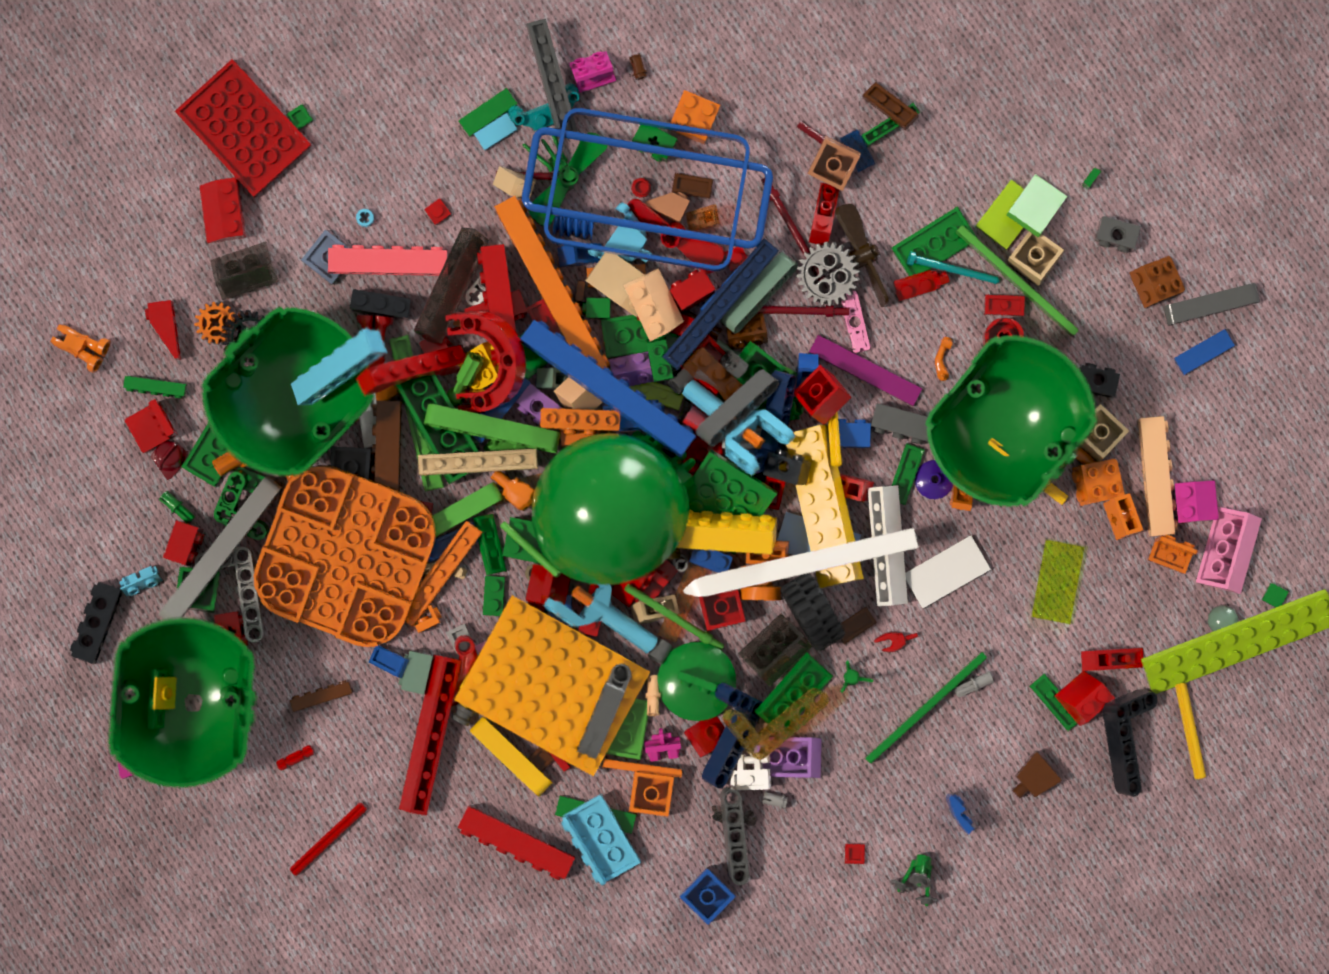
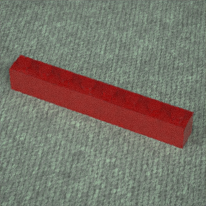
M433 655L399 809L405 812L427 816L461 660Z

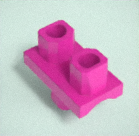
M658 728L659 734L652 735V740L644 741L645 751L648 753L651 762L660 760L661 751H668V758L670 759L679 758V749H681L680 737H671V732L663 733V729Z

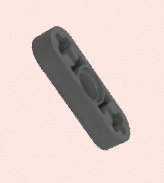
M728 350L720 360V364L736 378L741 377L748 367V364L732 350Z

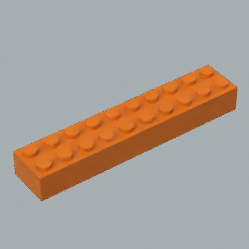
M513 196L494 206L539 293L544 299L563 337L566 339V343L570 346L574 344L582 350L581 354L585 357L588 355L593 357L598 362L597 365L602 369L610 367L606 355L601 356L599 352L601 346L597 338H592L590 335L592 329L587 320L583 321L580 316L583 314L578 303L573 304L571 300L573 294L569 286L563 285L564 277L559 268L554 269L552 264L555 262L550 251L545 252L543 247L546 245L540 233H535V223L531 216L526 217L525 213L527 210L523 205L522 199L517 200L516 196Z

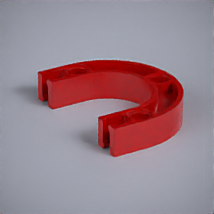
M472 311L446 315V321L460 320L461 328L448 327V335L476 334L482 336L493 346L499 363L498 375L491 387L482 390H466L456 394L457 399L471 398V404L459 405L458 410L484 412L509 402L521 388L526 371L524 348L515 330L504 319L489 312Z

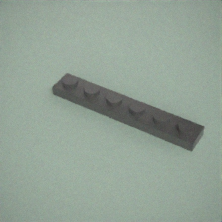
M542 19L527 23L526 27L554 126L556 129H562L563 119L571 110L547 21ZM572 116L567 123L566 130L578 132L574 117Z

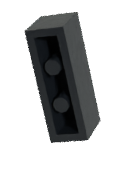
M353 289L350 309L351 311L410 320L413 301L409 298Z

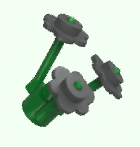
M917 855L916 860L911 861L910 867L902 881L898 882L895 879L891 881L895 885L894 888L897 892L904 893L906 891L910 893L911 889L905 885L909 878V882L913 883L914 886L918 888L925 887V897H918L915 900L921 901V904L925 906L933 905V902H937L938 899L929 897L932 858L926 855ZM915 868V872L919 874H912L911 877H909L913 869Z

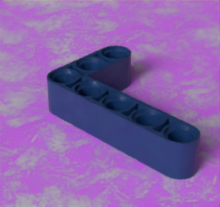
M776 370L772 376L779 381V385L776 391L767 398L765 410L786 426H789L796 377L795 375ZM762 429L760 436L765 440L762 447L747 450L755 457L760 469L756 473L764 472L768 452L776 451V449H785V444L777 441L764 429Z
M720 683L716 687L715 697L735 709L702 773V779L718 789L723 788L727 784L760 719V716L755 711L763 703L726 683Z

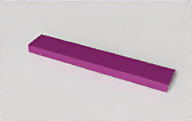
M817 335L809 351L811 354H818V358L911 406H914L922 388L820 335Z

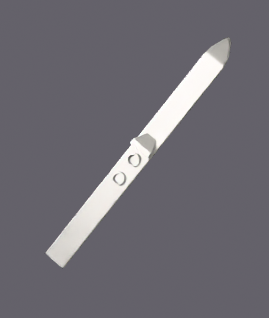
M912 528L703 576L691 582L685 587L683 592L693 596H710L918 548L915 531Z

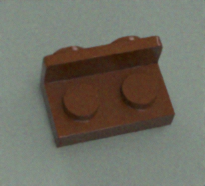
M763 313L755 314L736 334L726 327L729 347L732 349L746 347L750 341L757 346L768 343Z

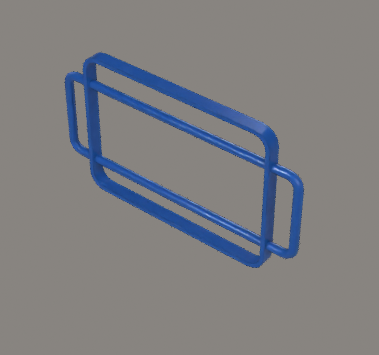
M574 108L565 115L562 129L542 127L534 133L523 186L522 202L528 210L546 214L544 231L552 243L708 271H721L731 261L733 246L754 248L761 243L764 235L773 174L766 165L748 162L750 154L748 142L743 137L735 134L584 108ZM581 114L715 137L741 143L745 148V159L741 161L567 131L566 128L572 116ZM543 135L560 137L548 206L534 204L530 201L539 142ZM568 138L742 168L731 238L552 207L564 139ZM747 170L759 171L765 175L755 238L751 241L735 239ZM556 215L729 245L728 256L723 264L714 266L558 239L549 232L550 216Z

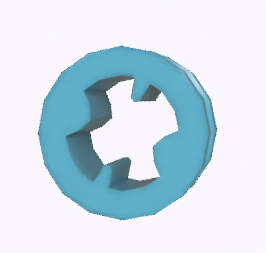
M361 209L356 214V221L362 227H369L374 221V215L368 209ZM368 213L370 221L367 223L365 221L363 223L360 222L362 219L360 215Z

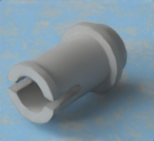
M683 554L676 555L673 558L674 567L678 571L684 572L688 567V558Z
M765 791L762 804L776 806L780 810L782 808L786 809L788 797H785V794L781 796Z

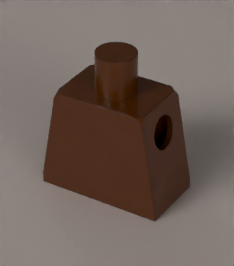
M1034 752L1015 775L1020 783L1012 791L1019 799L1027 792L1033 797H1037L1061 782L1062 779L1038 752Z

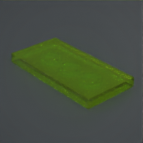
M1045 540L1031 617L1065 624L1071 623L1085 547Z

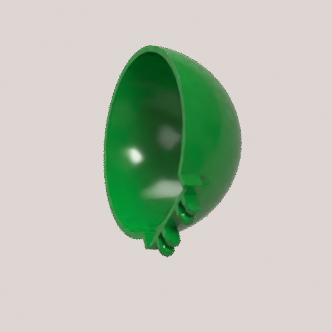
M638 430L631 436L619 433L595 434L569 444L547 464L540 475L533 495L532 525L542 553L563 574L590 584L611 585L624 583L651 572L672 554L684 535L689 518L687 489L694 484L693 477L688 472L694 467L696 460L689 458L680 466L687 457L686 452L681 458L676 455L672 459L661 450L664 447L657 440L653 443L654 438L648 434L644 436Z

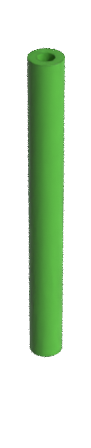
M506 521L500 525V528L557 578L561 574L558 569Z

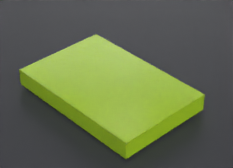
M1010 180L975 226L1005 250H1007L1024 228L1006 215L1024 190L1013 180Z

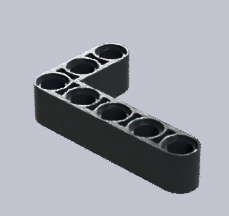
M1134 690L1105 703L1102 709L1116 792L1119 794L1135 797L1140 794L1142 789L1131 718L1155 708L1158 698L1151 691Z

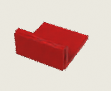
M715 716L708 720L699 721L685 730L684 734L701 758L715 749L725 727L719 718Z

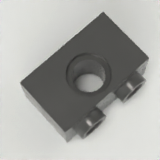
M1102 216L1094 241L1099 242V246L1110 248L1111 245L1118 247L1117 251L1129 253V251L1135 249L1141 226ZM1112 232H1120L1121 240H1115L1112 237Z

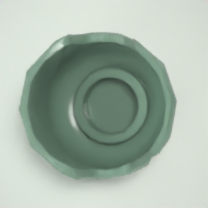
M1219 605L1209 613L1208 625L1212 631H1216L1237 623L1239 618L1231 607Z

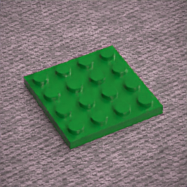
M712 449L692 476L694 484L687 489L689 510L693 512L711 511L713 514L730 512L733 515L748 513L759 517L764 514L778 492L753 475L738 468L737 465Z

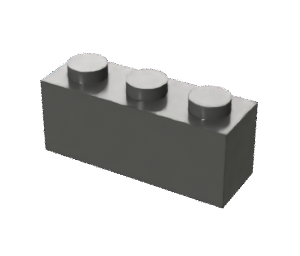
M878 403L875 405L871 420V428H874L873 432L883 435L885 432L893 433L892 437L901 440L904 437L911 438L912 443L922 445L923 442H928L926 430L928 427L925 425L928 417Z

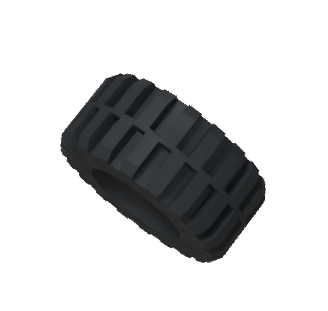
M810 573L802 574L782 586L780 591L816 651H822L844 637L845 630Z

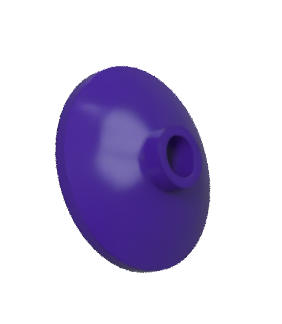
M936 460L927 461L918 468L915 476V485L921 495L929 499H940L951 491L953 483L942 472ZM932 476L938 477L937 483L931 481Z

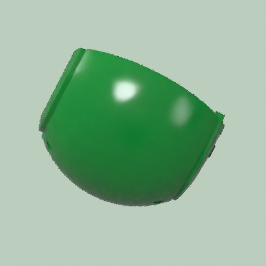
M279 307L271 311L256 327L253 326L250 330L246 328L239 335L238 342L236 344L232 342L225 349V358L206 376L202 383V399L205 415L213 434L234 458L246 466L266 474L276 476L293 475L296 477L309 470L367 410L374 395L364 396L356 379L369 367L367 366L314 405H298L291 383L296 381L299 375L307 373L310 367L322 362L324 357L333 354L335 349L344 346L346 341L352 339V337L337 323L321 314L300 308L286 307L283 309Z
M996 336L984 345L971 361L972 365L950 392L946 393L929 413L925 423L928 427L926 429L931 452L938 466L946 477L964 493L977 500L997 506L1010 507L1020 506L1021 504L1026 506L1039 497L1053 480L1058 479L1064 473L1065 466L1069 463L1071 464L1077 457L1078 450L1088 439L1097 422L1095 402L1090 387L1081 371L1059 350L1046 343L1027 337L1002 336L999 338ZM979 384L981 385L980 389L982 391H979L977 388ZM994 438L1003 445L998 447L1009 454V456H1003L988 444L989 440ZM1055 447L1058 448V451H1057V452H1058L1059 454H1055V452H1054V448H1055Z
M194 618L164 619L143 626L125 638L124 642L121 641L119 643L114 659L108 734L111 756H115V759L135 776L150 783L167 787H192L206 784L228 774L237 767V764H242L247 752L248 732H250V726H254L255 720L252 706H256L255 690L252 689L254 659L251 650H247V646L239 638L221 626ZM167 669V676L177 677L175 708L165 709L164 728L147 729L150 670ZM189 694L200 695L203 701L199 711L186 710L185 698Z

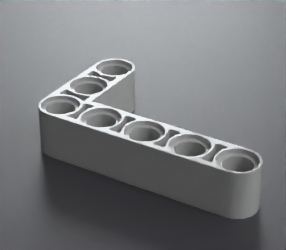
M237 547L229 557V561L221 569L235 567L245 636L248 641L258 643L264 639L265 629L260 597L254 587V555L251 549L247 547ZM243 550H246L249 554L246 561L239 559V554ZM206 552L200 553L196 556L195 566ZM245 570L251 572V578L248 581L242 578V573ZM249 589L254 591V598L252 600L245 598V592ZM250 609L257 611V617L254 620L248 618V611ZM254 628L260 631L258 639H253L250 635L251 630Z

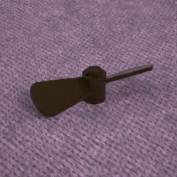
M853 204L841 205L836 208L835 215L854 247V250H851L848 256H856L852 260L853 263L859 262V265L855 267L856 270L865 266L881 307H885L889 303L888 295L872 263L878 260L879 250L875 244L867 243L860 214L856 206Z

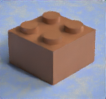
M825 136L808 170V174L843 191L861 153Z

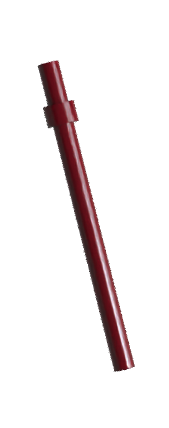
M765 178L761 179L763 185L765 183ZM772 185L770 201H773L802 253L808 252L811 254L782 203L780 193ZM813 266L811 269L815 276H818L819 269L817 266ZM822 276V277L818 278V281H821L822 279H824V278H826V277H825V276Z
M826 305V307L763 306L756 314L826 315V317H834V315L849 316L850 308H835L834 305Z

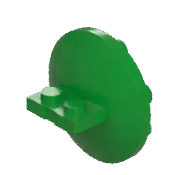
M703 642L686 643L672 650L664 663L661 664L657 678L659 693H661V699L666 707L678 717L690 721L711 719L727 708L728 704L715 697L716 687L720 683H726L736 688V674L730 659L719 648Z

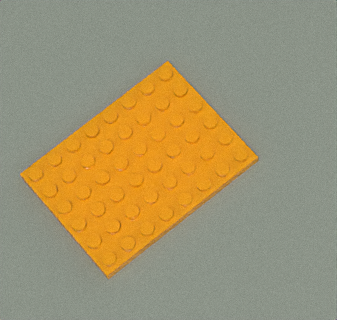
M511 595L454 700L594 776L650 671ZM617 664H625L631 670V678L597 758L593 759L588 757V755L577 752L579 743L611 669Z

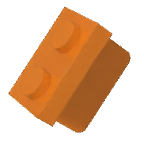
M1116 459L1072 468V479L1076 484V498L1080 502V506L1111 500L1125 494Z
M1169 535L1155 538L1147 560L1185 574L1192 555H1197L1198 550L1194 549L1195 545L1187 542H1175L1176 538Z

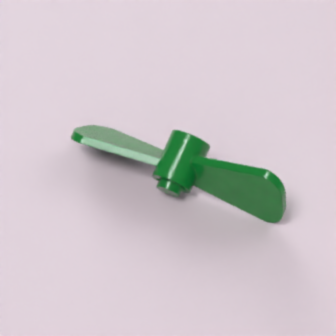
M591 132V133H587V134H590V135L600 136V135H598V134H596V133H592V132ZM580 141L568 166L562 168L559 172L552 207H560L566 193L575 187L578 176L606 151L608 145ZM551 185L532 203L548 206ZM529 210L531 218L544 227L546 214ZM555 215L550 216L549 225H551Z

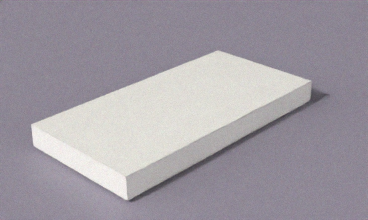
M969 536L906 572L905 575L909 587L923 609L991 569L972 536Z

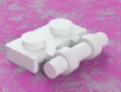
M761 753L754 756L741 754L737 762L738 770H734L731 774V787L736 790L771 789L770 769H763L762 766L763 763H770V756L762 755ZM746 764H754V770H746Z

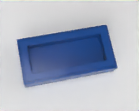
M381 645L375 646L369 663L398 678H402L409 662L408 659Z

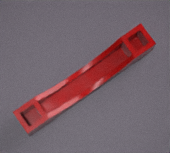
M461 345L368 367L356 379L364 396L417 377L426 375L445 376L456 373L463 365L466 355Z

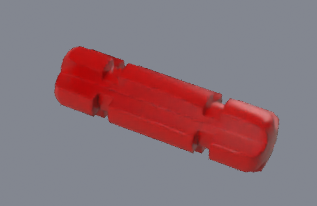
M308 745L302 748L303 750H298L286 756L285 759L278 760L276 762L277 767L282 771L288 768L289 765L292 766L304 760V757L312 756L314 754L312 747Z

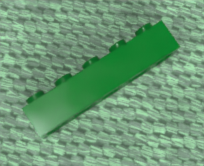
M914 103L909 105L918 115L920 114ZM888 118L862 134L861 138L868 147L900 126Z
M125 376L123 388L128 392L138 390V393L142 394L151 392V395L158 396V393H160L164 397L174 395L175 398L182 399V397L186 396L187 385Z

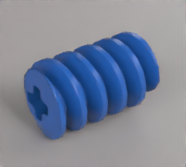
M555 216L553 235L559 230L560 236H563L565 231H567L568 237H571L574 232L575 238H579L582 233L583 239L586 240L588 235H590L592 240L594 222Z

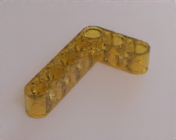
M817 688L810 689L759 733L756 732L746 717L735 709L726 710L723 714V721L745 751L755 759L761 760L766 758L828 705L829 697L825 692ZM820 694V700L815 703V696ZM805 707V713L799 715L800 709ZM737 715V721L731 724V718ZM790 719V725L785 728V722ZM749 730L748 736L743 738V732ZM775 732V738L770 741V734ZM760 745L759 752L754 753V748Z

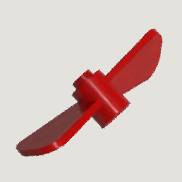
M631 199L627 204L631 208L629 211H632L640 222L685 230L681 223L672 222L668 224L639 199ZM661 234V242L665 247H677L691 262L715 266L720 265L724 258L725 252L723 247L716 243ZM704 270L706 274H710V273H713V272H714V271Z

